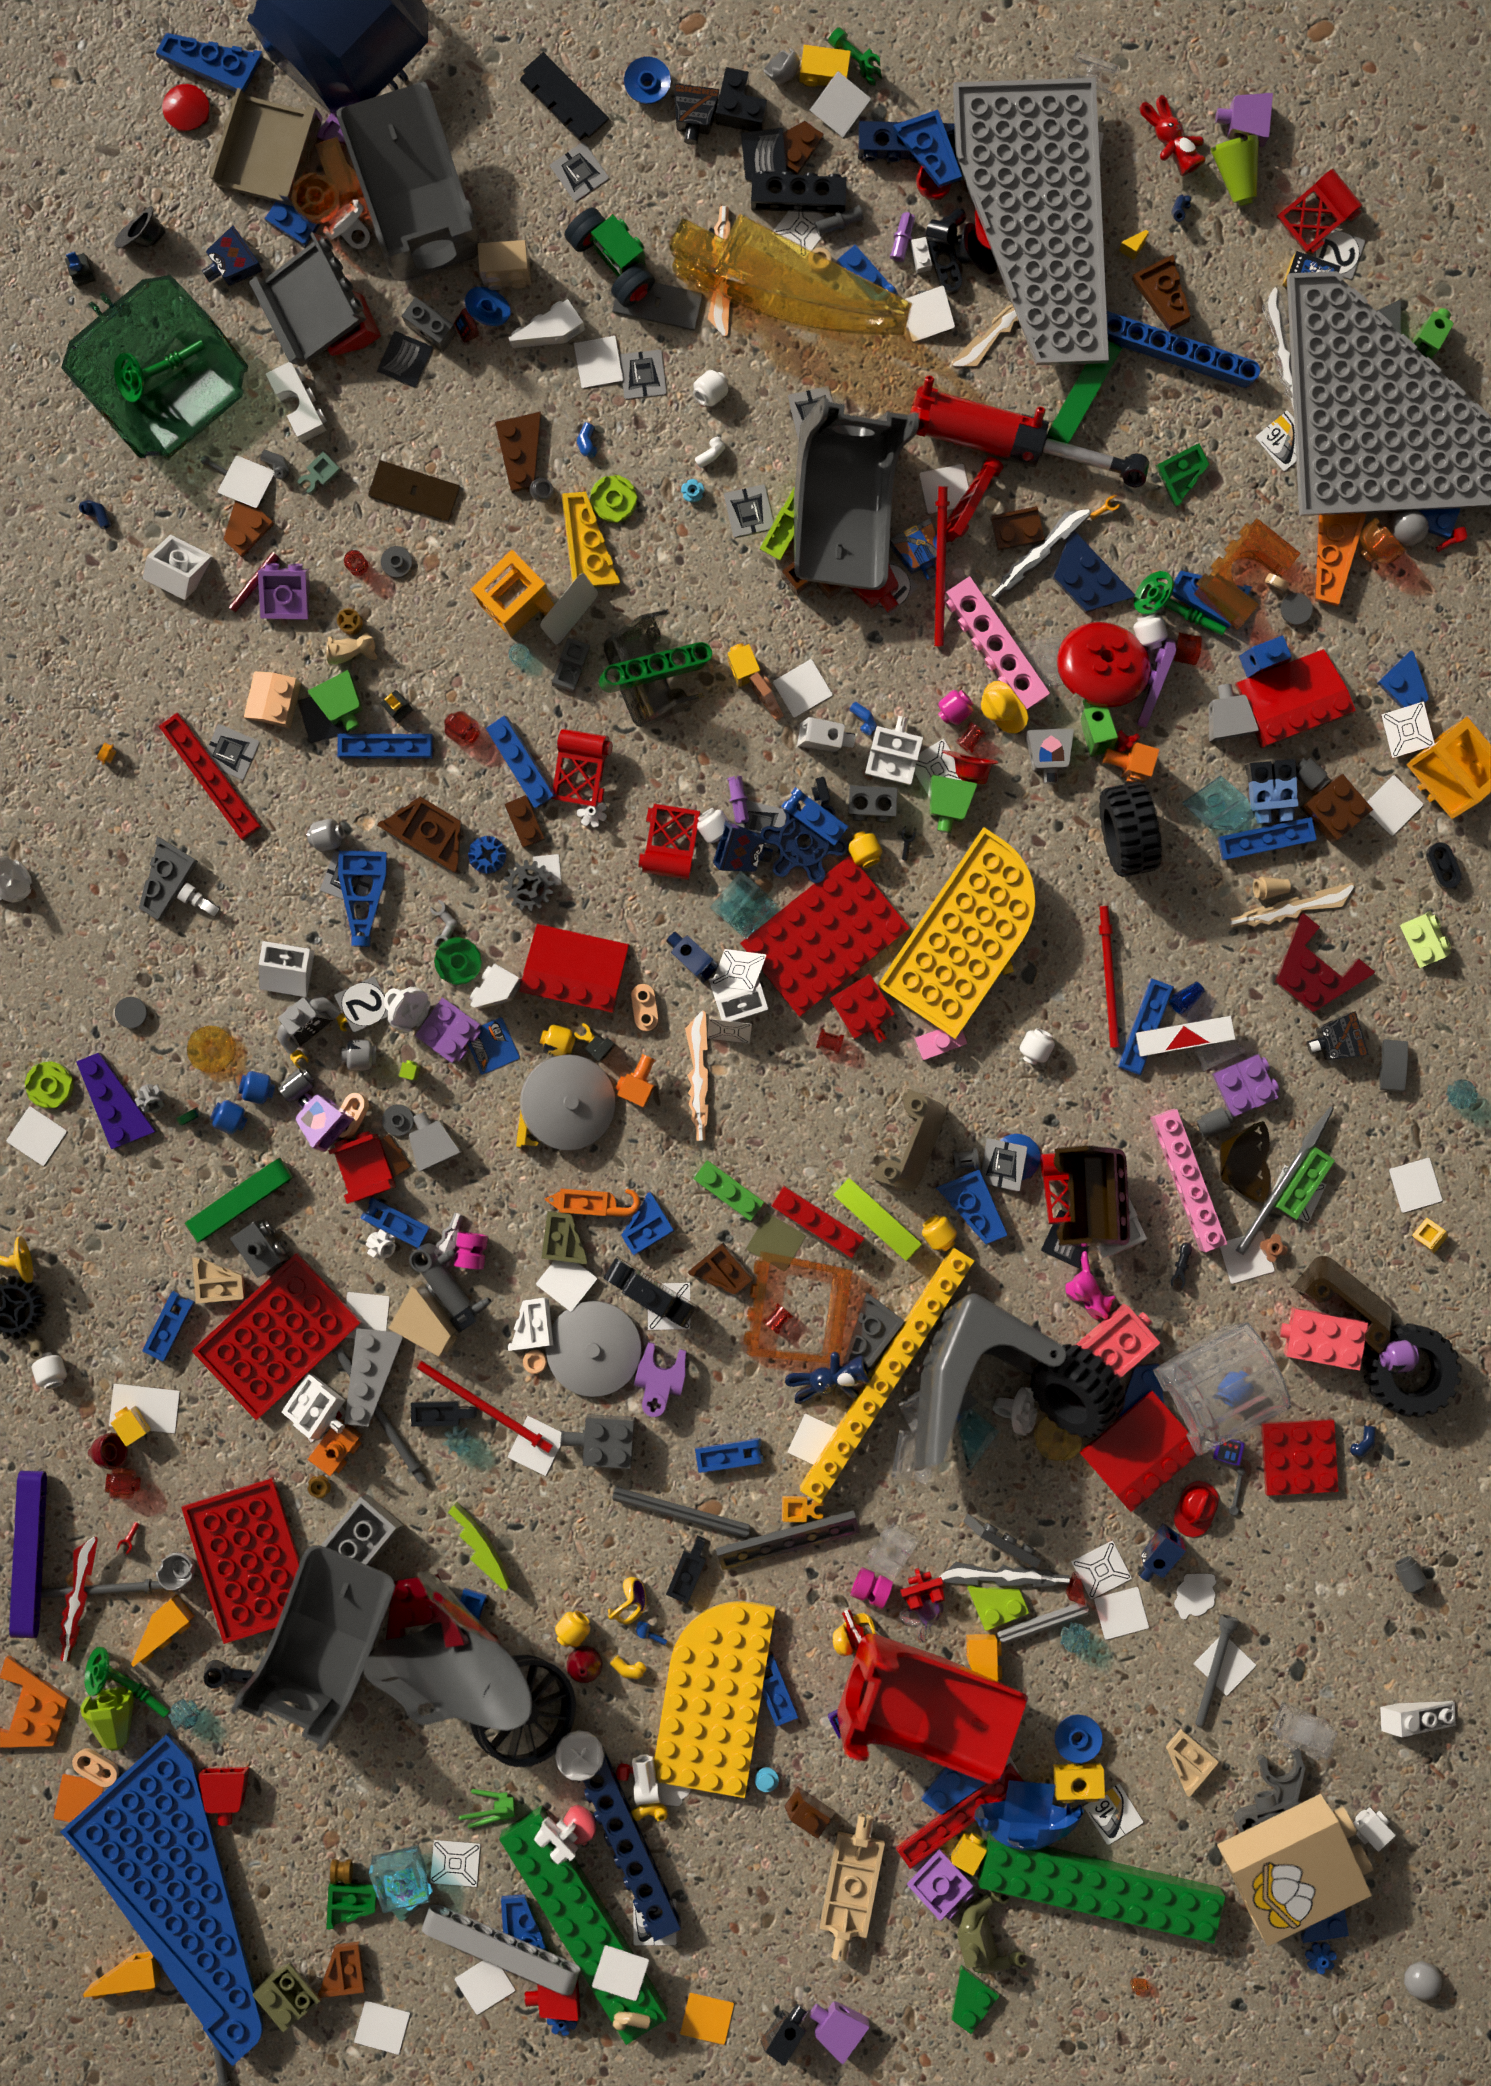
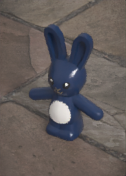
M832 1352L830 1355V1369L820 1367L811 1373H791L786 1376L785 1384L790 1387L809 1385L795 1394L794 1399L797 1404H803L818 1394H829L837 1386L850 1398L856 1399L859 1393L852 1386L857 1383L869 1384L871 1374L864 1356L861 1355L840 1365L839 1353Z

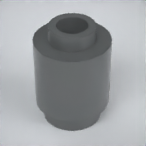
M1303 758L1296 765V778L1310 790L1318 793L1330 780L1327 776L1328 773L1312 758L1308 760Z
M299 1068L281 1082L282 1085L278 1089L283 1097L291 1103L293 1100L297 1101L314 1087L312 1082L315 1079L307 1069L302 1071Z
M1222 1107L1202 1115L1201 1119L1196 1121L1204 1138L1208 1136L1211 1138L1232 1129L1231 1123L1234 1122L1229 1110L1224 1111Z
M1412 1556L1404 1557L1394 1564L1396 1567L1395 1572L1406 1592L1418 1594L1425 1590V1585L1428 1581L1418 1562L1413 1560Z

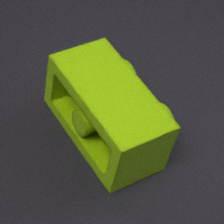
M411 1060L402 1062L399 1077L417 1080L421 1066L417 1065L418 1062Z

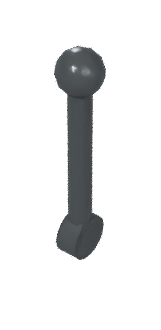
M208 456L201 457L202 464H208L224 475L227 474V470L210 461Z
M1243 1466L1237 1469L1239 1475L1234 1499L1228 1509L1229 1513L1233 1516L1239 1512L1237 1503L1243 1475L1246 1474V1468Z

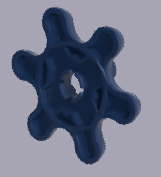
M798 802L795 808L801 811V806ZM822 806L832 815H836L835 809L832 806ZM783 809L787 818L785 825L779 828L766 826L760 833L765 843L775 844L780 849L781 854L779 859L773 864V872L778 877H784L788 875L792 868L800 866L806 870L811 882L820 883L825 878V871L822 867L823 858L829 854L836 856L844 855L848 850V844L844 839L840 838L835 846L831 845ZM801 835H807L811 840V844L807 848L799 847L797 839Z

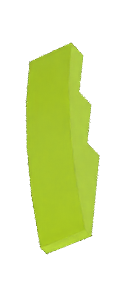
M795 487L778 513L760 547L761 551L780 561L794 539Z
M850 1178L833 1194L906 1262L923 1245Z
M456 1502L448 1513L464 1527L459 1537L475 1550L470 1560L500 1588L506 1591L510 1581L501 1559L477 1522Z

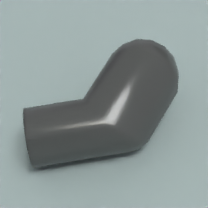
M264 449L260 460L272 464L275 472L274 476L277 479H286L289 475V467L285 457Z

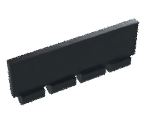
M544 52L523 69L525 74L520 78V82L531 93L537 90L534 96L547 109L554 106L551 113L564 126L572 121L567 129L579 141L585 136L590 138L609 120V117Z

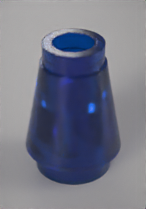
M1195 981L1193 984L1172 994L1169 1003L1178 1014L1188 1013L1205 990L1199 982Z

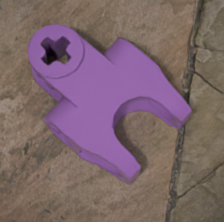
M648 1342L644 1356L638 1365L634 1386L645 1388L642 1408L648 1416L657 1417L664 1412L669 1394L681 1396L686 1374V1350H679L673 1366L661 1368L653 1359L655 1343ZM653 1398L658 1399L657 1403L661 1404V1407L657 1406L655 1410H652L651 1405L648 1404V1401L652 1402Z

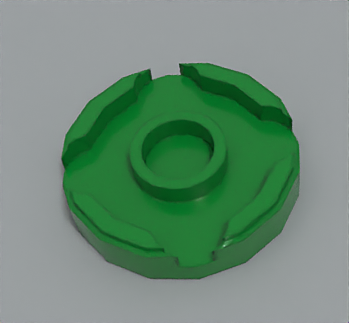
M455 937L441 943L436 950L434 963L437 973L443 980L455 985H461L475 979L480 971L482 960L480 951L473 942L465 938Z

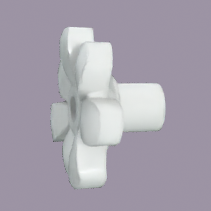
M604 803L598 804V807L580 804L583 809L577 810V816L583 817L581 823L584 826H588L591 822L593 828L598 827V820L605 821L607 815L602 813L607 809Z

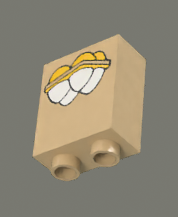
M1321 1794L1217 1844L1250 1917L1267 1947L1372 1896L1363 1876L1374 1871L1362 1846L1358 1843L1350 1847L1347 1841L1348 1838L1356 1835L1357 1831L1344 1807L1342 1806L1332 1811Z

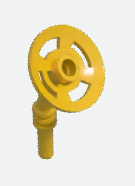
M18 1236L14 1244V1255H10L9 1258L0 1255V1266L17 1269L22 1279L26 1283H31L33 1280L31 1254L25 1239L22 1236Z

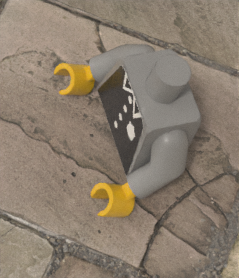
M303 997L293 1006L288 1007L278 1018L281 1023L277 1033L278 1041L286 1052L291 1054L290 1059L297 1068H300L297 1062L301 1058H304L308 1063L306 1055L301 1050H297V1048L304 1045L335 1018L340 1029L344 1032L347 1031L344 1023L348 1021L344 1014L340 1013L341 1010L324 997L316 999Z

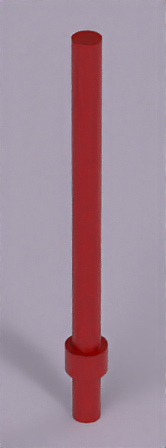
M1099 906L1101 925H1098L1099 935L1102 936L1110 1048L1120 1046L1111 942L1113 924H1110L1109 906Z

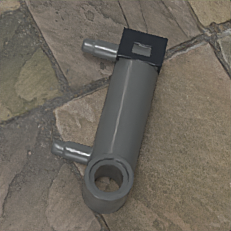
M425 1243L412 1252L409 1258L410 1265L415 1271L423 1275L451 1314L452 1318L449 1320L458 1333L479 1320L484 1315L483 1310L492 1301L489 1297H486L479 1302H471L444 1264L457 1254L455 1249L446 1251L440 1256V1252L435 1245ZM421 1254H424L428 1258V1262L423 1260Z

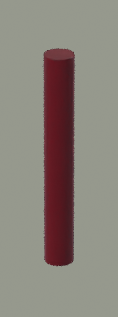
M271 552L258 570L265 568V564L276 563L279 557ZM258 570L228 606L235 613L258 586Z

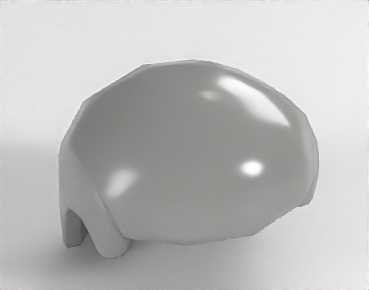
M792 48L789 49L791 54L784 50L780 51L764 68V73L777 84L788 82L797 74L800 59Z
M1418 510L1398 511L1390 521L1391 535L1404 546H1415L1422 542L1428 534L1427 518Z
M174 1552L162 1559L160 1569L156 1572L158 1582L163 1588L176 1591L191 1583L196 1567L190 1556L185 1553Z
M1419 1961L1410 1965L1406 1970L1404 1984L1409 1994L1420 2000H1430L1436 1997L1441 1990L1442 1977L1434 1964Z

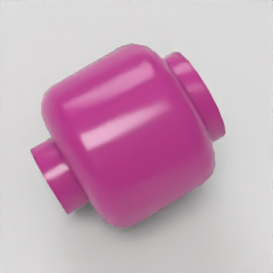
M952 690L939 701L938 706L941 711L938 715L946 724L952 722L955 725H959L972 714V705L974 703L963 690Z

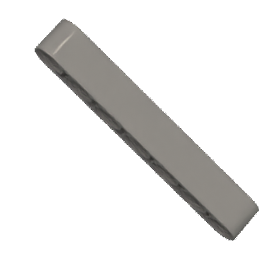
M437 1904L429 1906L422 1927L424 1934L560 1994H573L581 1970L577 1964Z

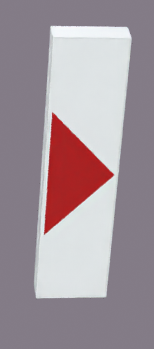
M1231 1016L1135 1033L1139 1056L1235 1039Z

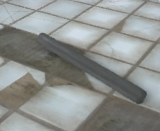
M616 1487L613 1492L612 1499L617 1502L744 1538L748 1537L750 1532V1525L619 1487Z

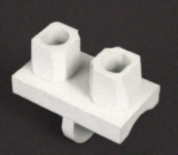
M549 1816L543 1821L534 1840L542 1848L550 1841L556 1846L550 1856L557 1865L566 1859L571 1861L576 1856L575 1852L578 1850L574 1843L578 1837L572 1832L576 1827L573 1821L568 1825L562 1820L555 1824Z

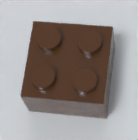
M1343 773L1331 780L1300 807L1308 818L1312 817L1313 824L1330 843L1340 839L1374 810Z

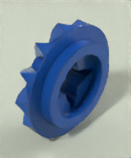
M483 836L477 838L470 845L468 857L470 864L475 870L484 874H490L498 871L504 865L506 850L502 842L497 838ZM482 846L488 851L496 849L491 854L493 863H490L486 858L478 860L483 855Z

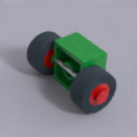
M588 208L571 221L565 230L564 236L577 252H583L594 245V250L618 277L611 288V293L623 307H630L644 298L655 282L654 276L646 268V255L643 251L645 247L639 238H633L629 234V227L622 219L618 220L613 214L608 219H605L596 208Z

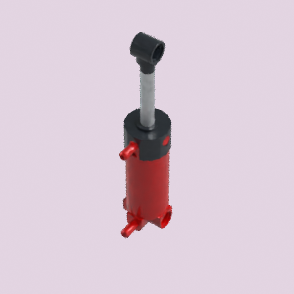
M926 376L923 386L919 387L916 391L910 413L917 412L919 414L916 435L928 436L989 453L1036 468L1039 457L1044 452L1119 473V477L1123 478L1124 483L1130 487H1141L1146 482L1150 462L1143 454L1135 453L1121 459L1047 438L1049 421L1043 419L1046 412L1044 407H1037L1034 416L1011 412L940 392L938 389L933 388L934 377Z

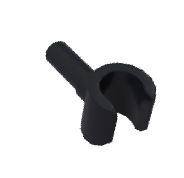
M904 826L901 834L904 840L902 860L907 861L911 842L915 839L917 829L914 827L913 834L907 835L905 832L906 826Z

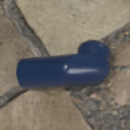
M1182 194L1176 198L1171 211L1175 221L1181 222L1184 220L1185 212L1183 208L1189 209L1191 207V196H1183Z
M92 500L82 501L79 504L80 512L95 517L100 529H107L112 526L103 504Z
M1364 1425L1363 1440L1359 1444L1354 1443L1351 1445L1350 1452L1353 1456L1363 1458L1374 1448L1376 1426Z

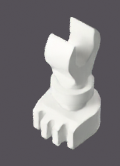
M186 883L179 892L177 899L185 904L191 901V905L194 907L197 905L210 915L215 916L219 908L202 898L203 895L199 892L197 894L194 893L196 888Z

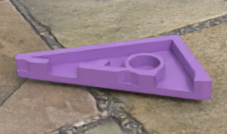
M1167 637L1163 647L1158 651L1155 660L1157 665L1155 671L1151 670L1148 681L1150 686L1137 722L1139 726L1147 727L1176 652L1174 639Z

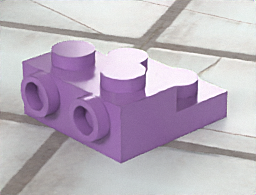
M277 563L265 564V568L258 570L260 618H309V569H303L302 564H289L288 568H279Z
M442 997L415 1036L448 1061L455 1063L456 1060L460 1062L468 1052L465 1049L470 1041L474 1043L482 1031L479 1030L481 1027L480 1023Z
M1259 1054L1212 1074L1232 1117L1278 1098L1279 1086L1275 1079L1270 1080L1267 1073L1270 1070L1269 1064L1265 1057L1260 1058Z
M939 1849L907 1883L909 1888L939 1921L945 1918L951 1920L959 1911L956 1906L962 1900L967 1903L974 1896L975 1891L973 1888L976 1886L962 1869L952 1864L951 1859L942 1849Z

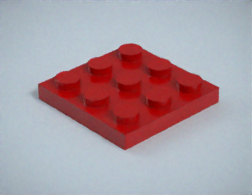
M1333 1419L1261 1423L1264 1483L1267 1496L1338 1492L1335 1425Z

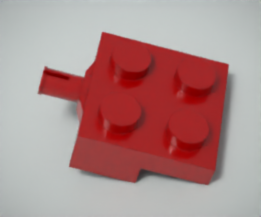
M870 974L829 998L853 1039L871 1031L878 1043L882 1042V1039H887L880 1026L895 1013Z

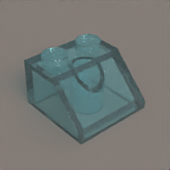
M419 1845L372 1857L369 1876L383 1913L429 1903L426 1865Z

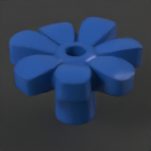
M1323 1942L1321 1947L1318 1943L1312 1944L1313 1951L1306 1950L1305 1957L1309 1959L1307 1966L1311 1970L1316 1968L1318 1974H1324L1325 1968L1332 1970L1335 1965L1331 1960L1337 1958L1335 1951H1330V1945L1326 1942Z
M547 2018V2024L553 2025L551 2032L555 2035L559 2031H561L563 2036L569 2035V2028L574 2030L577 2026L576 2021Z

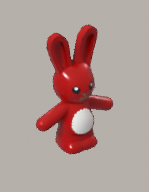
M1160 95L1156 100L1159 115L1152 105L1143 102L1139 107L1141 115L1155 128L1158 140L1163 144H1167L1160 153V159L1166 161L1172 154L1181 176L1197 170L1206 161V158L1196 151V146L1203 145V137L1183 136V124L1180 120L1173 117L1168 100L1164 95Z

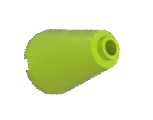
M1249 135L1248 140L1245 141L1240 137L1211 147V153L1233 203H1238L1239 207L1253 203L1252 199L1257 197L1258 135Z

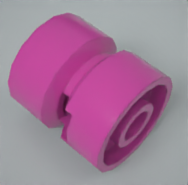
M458 1232L456 1246L459 1250L456 1251L457 1254L454 1256L453 1266L468 1269H484L485 1255L482 1252L487 1249L488 1236L477 1233Z
M861 1567L854 1581L850 1596L861 1601L868 1599L870 1605L883 1609L891 1592L893 1580L883 1575L876 1577L873 1571Z

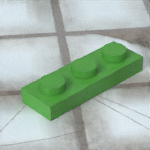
M1316 1147L1310 1150L1275 1207L1297 1220L1335 1160Z
M708 1160L693 1178L749 1221L752 1220L764 1203L763 1200Z

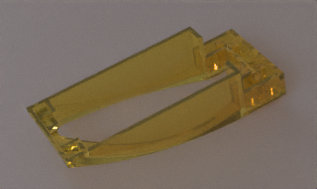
M741 214L738 215L726 240L682 217L669 243L670 251L675 257L672 269L678 279L684 282L690 280L696 284L699 290L705 293L711 291L735 304L760 314L805 327L841 333L905 335L913 306L912 303Z

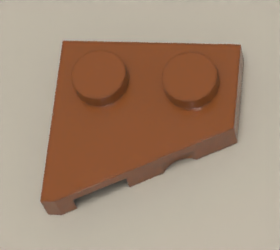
M235 500L223 540L243 557L274 523L258 507L254 508Z
M360 1941L335 1945L318 1993L319 1998L364 1993L365 1981Z

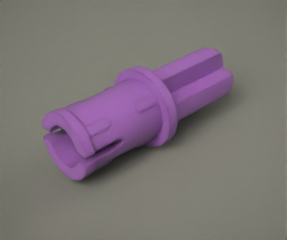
M909 212L902 214L898 231L894 233L895 241L890 259L897 262H904L908 243L912 240L911 232L915 215Z
M735 776L728 778L731 794L729 802L733 806L736 824H744L749 821L746 805L748 797L744 793L742 776H737V779H735Z

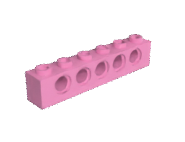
M969 576L948 590L945 594L946 607L951 613H956L959 618L957 620L959 626L964 632H969L973 638L971 639L972 645L978 652L982 651L986 657L984 662L991 671L995 670L999 676L997 680L1011 687L1027 711L1047 698L1050 692L972 578ZM965 602L972 603L975 610L973 612H966L962 608V604ZM976 623H986L988 630L985 632L978 631ZM997 641L1001 645V650L992 651L989 643ZM1006 660L1011 661L1014 664V670H1005L1002 662ZM1024 680L1028 685L1027 690H1019L1016 687V681Z
M1171 1109L1150 1117L1199 1250L1207 1252L1226 1245L1227 1241L1178 1110Z

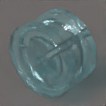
M515 644L509 650V658L515 666L524 667L530 662L531 654L525 645ZM517 650L520 652L522 650L525 651L523 654L525 658L521 661L519 658L518 660L514 659Z

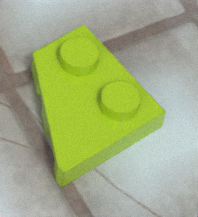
M967 1586L985 1631L1029 1614L1019 1589Z

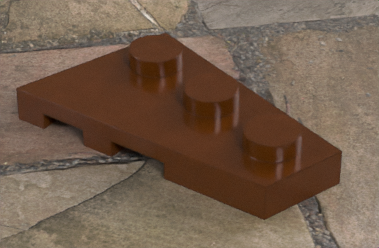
M1174 254L1133 274L1132 281L1169 332L1190 322L1191 315L1185 294L1182 292L1179 272H1177L1175 267Z

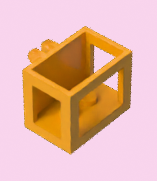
M513 550L508 552L470 589L478 605L510 638L539 611L547 615L555 605L551 601V596L545 582ZM510 566L511 571L487 593L485 590ZM520 579L527 589L505 609V606L498 598Z
M1468 716L1434 739V745L1424 748L1406 764L1421 782L1417 788L1420 791L1427 789L1430 793L1427 800L1429 802L1436 800L1451 819L1479 803L1491 792V744Z

